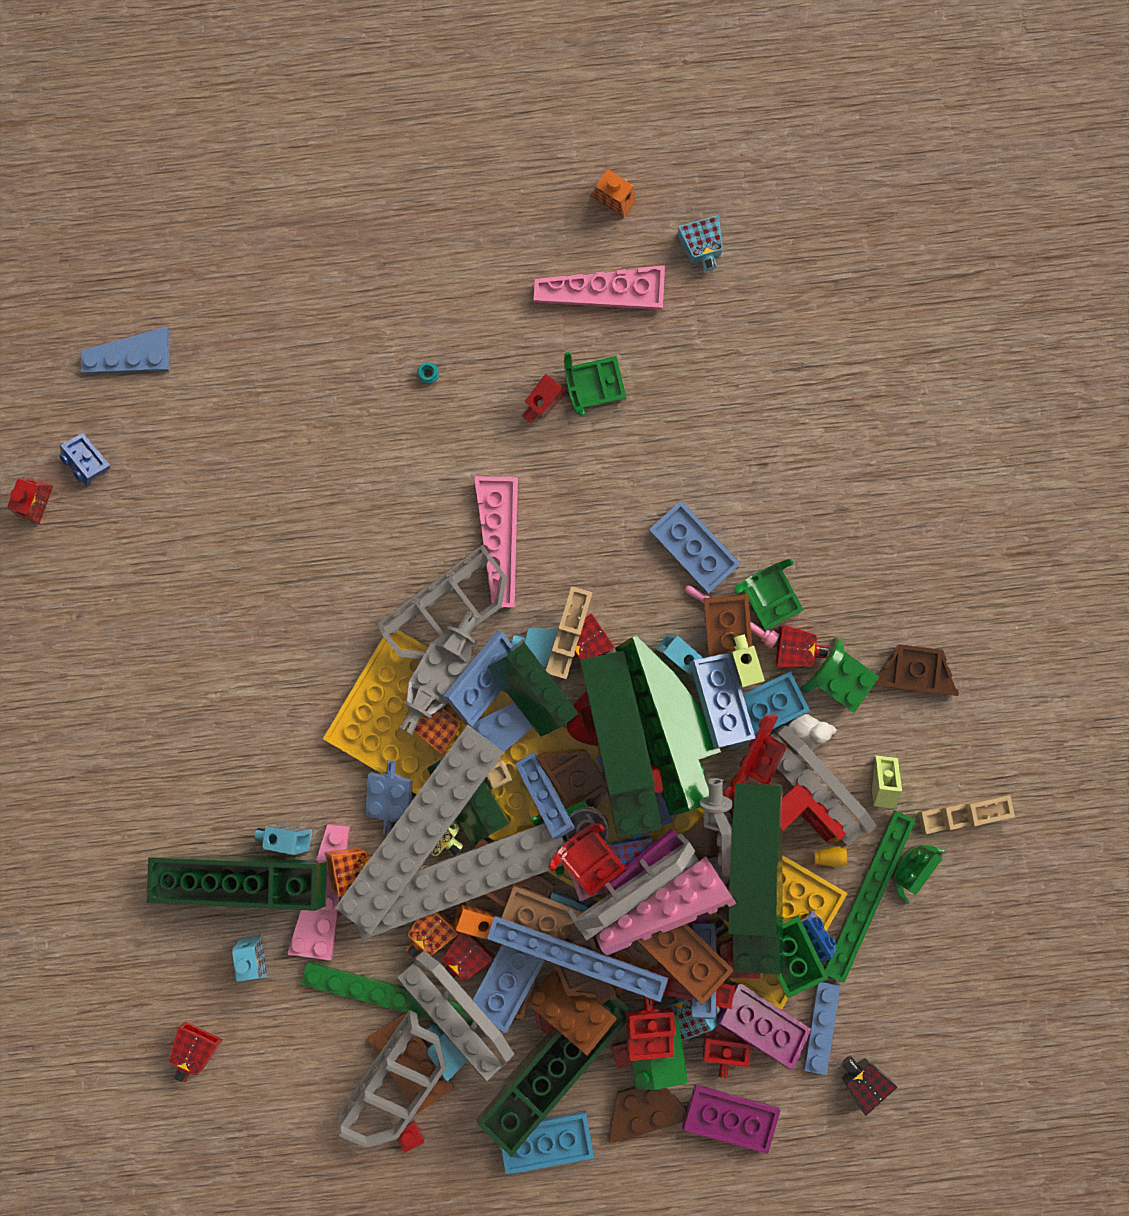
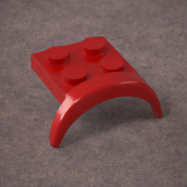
M599 823L588 825L569 838L555 852L548 866L551 871H554L561 861L590 897L626 869V866L598 833L605 830L603 825Z

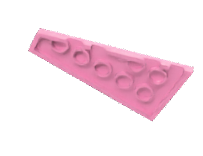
M704 857L673 879L664 888L659 889L651 897L603 929L595 937L601 950L607 956L631 946L635 940L640 938L647 940L652 938L653 933L658 931L667 932L695 921L698 915L706 912L712 914L717 912L718 907L726 904L730 907L737 903L709 859Z

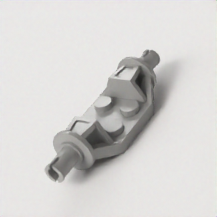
M466 611L458 628L448 626L447 631L430 644L409 680L407 701L403 703L408 707L409 713L399 727L401 730L405 731L410 723L406 732L412 735L421 717L431 719L434 713L448 705L447 700L443 696L470 664L471 648L475 640L469 634L479 620V617L475 614L470 622H468L472 613ZM466 642L465 647H464V650H463V652H462V654H461V651H462V648H463V646H464V643ZM435 700V702L430 706V708L427 711H425L427 707L431 704V702Z
M713 778L708 781L709 796L701 799L700 808L704 810V827L719 831L717 836V845L720 846L718 857L709 858V861L729 890L733 824L732 801L728 797L723 796V780Z

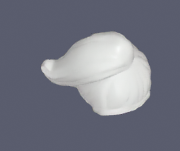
M809 714L792 720L787 726L811 750L826 743L837 731L832 725L820 722Z

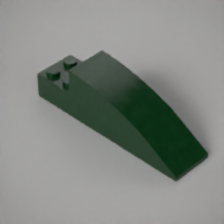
M624 651L581 659L580 662L616 835L618 838L662 829L654 791L655 782Z
M735 784L729 892L737 903L729 907V934H733V970L735 972L780 975L783 967L782 785Z
M269 855L148 857L147 903L316 911L326 907L327 861L295 860V856Z
M619 998L609 999L602 1004L617 1019L588 1055L584 1054L556 1028H553L505 1079L506 1086L476 1119L477 1124L511 1157L626 1024L625 1012H632V1010Z

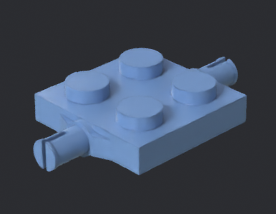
M393 760L387 761L386 773H369L367 782L366 817L384 821L383 834L387 835L392 829V822L399 820L410 805L412 798L413 779L395 774L396 761Z

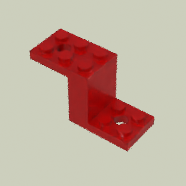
M798 783L782 795V831L801 815L828 845L841 840L846 835L842 824L827 814L826 807L820 802H816L811 797L812 794L805 786H800ZM727 787L723 790V796L728 797L732 801L731 810L733 811L735 788Z

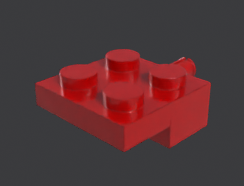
M643 996L644 1009L625 1012L628 1060L674 1057V1011L670 1008H653V999Z
M717 1025L713 1030L705 1033L702 1058L704 1062L719 1063L718 1077L728 1078L729 1065L749 1067L751 1045L720 1025Z

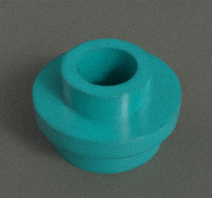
M426 362L420 365L417 375L422 383L432 384L437 381L439 370L435 364ZM428 370L432 371L430 377L425 376V372Z

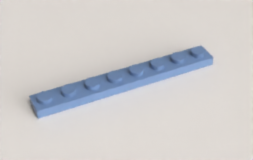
M498 916L494 917L487 937L489 940L659 1002L662 1000L668 981L667 977Z

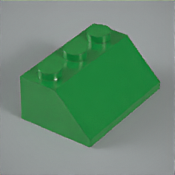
M799 916L783 919V967L780 975H776L787 998L829 979Z
M674 1014V1057L632 1061L636 1089L658 1090L688 1083L678 1014Z

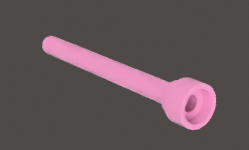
M690 585L685 587L687 594L704 603L703 598H710ZM750 622L751 632L761 638V641L764 642L763 645L772 649L780 634L774 630L765 631Z

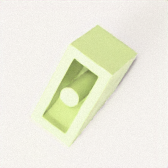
M876 756L872 781L873 806L896 809L902 793L898 758Z

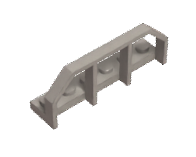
M482 545L377 625L383 637L400 657L422 659L426 651L400 649L390 635L395 634L406 621L409 622L415 619L420 611L440 636L444 634L425 608L431 607L438 597L442 594L450 593L453 588L473 614L479 617L474 627L502 607L507 576ZM490 561L500 575L496 599L494 603L479 613L457 583L467 580L474 570L483 568Z
M781 725L770 735L784 744L778 737L781 736L806 761L803 764L787 747L777 769L792 786L799 783L800 786L803 785L808 788L812 794L811 797L826 807L827 814L842 824L846 835L841 840L846 846H849L863 832L869 834L877 827L861 804L813 751L787 726ZM808 769L815 771L833 792L829 793ZM835 799L842 801L861 823V826L851 818Z
M681 833L677 837L682 845L650 867L644 859H641L639 862L644 871L618 889L614 890L609 882L605 885L611 894L576 917L571 908L567 910L572 921L586 940L655 894L659 889L664 888L695 863L699 862L694 854L695 850Z
M425 951L415 958V962L397 977L401 985L485 1082L493 1077L515 1055L502 1033L446 969ZM420 964L433 973L446 988L444 996L418 967ZM451 996L474 1020L471 1027L447 1001ZM478 1026L492 1041L503 1059L501 1062L474 1032Z
M411 1010L408 1011L339 1112L338 1130L340 1137L365 1148L398 1139L445 1071L446 1065L439 1037L437 1034L419 1026L417 1013ZM415 1035L435 1044L439 1064L430 1077H426L395 1062L397 1057L406 1050L410 1038ZM392 1071L423 1086L408 1109L373 1094L375 1090L380 1088L387 1072ZM368 1104L401 1117L393 1129L369 1136H364L349 1129L351 1125L356 1123L363 1107H367Z

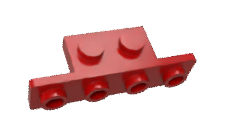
M768 714L760 720L759 730L755 736L756 739L750 741V749L747 755L741 759L740 769L730 782L731 789L735 788L736 783L746 784L749 776L761 784L770 783L788 747L769 736L778 719L777 715Z

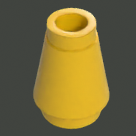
M836 846L815 851V864L837 868L847 866L846 848Z

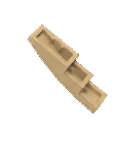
M571 586L546 668L549 675L564 680L567 679L593 592Z
M1011 795L957 803L918 812L923 834L942 830H954L967 826H978L1015 817Z

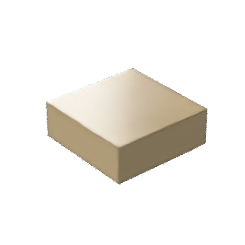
M504 760L497 762L487 775L492 789L513 780Z

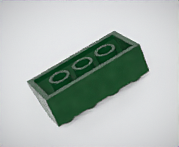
M523 639L487 666L540 737L562 727L579 714Z
M442 759L427 768L430 775L434 772V770L437 768ZM484 779L457 817L458 822L472 844L510 823V819L486 779Z

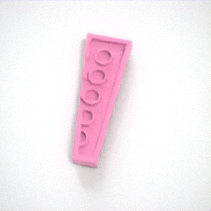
M665 266L535 279L533 301L534 303L662 310Z
M475 476L484 547L507 576L501 608H515L518 477ZM489 561L487 571L491 601L494 603L500 575Z
M327 824L316 861H326V851L348 848L350 826ZM328 867L326 868V907L316 911H300L288 955L324 960L333 959L339 914L335 907L341 900V897L332 893Z

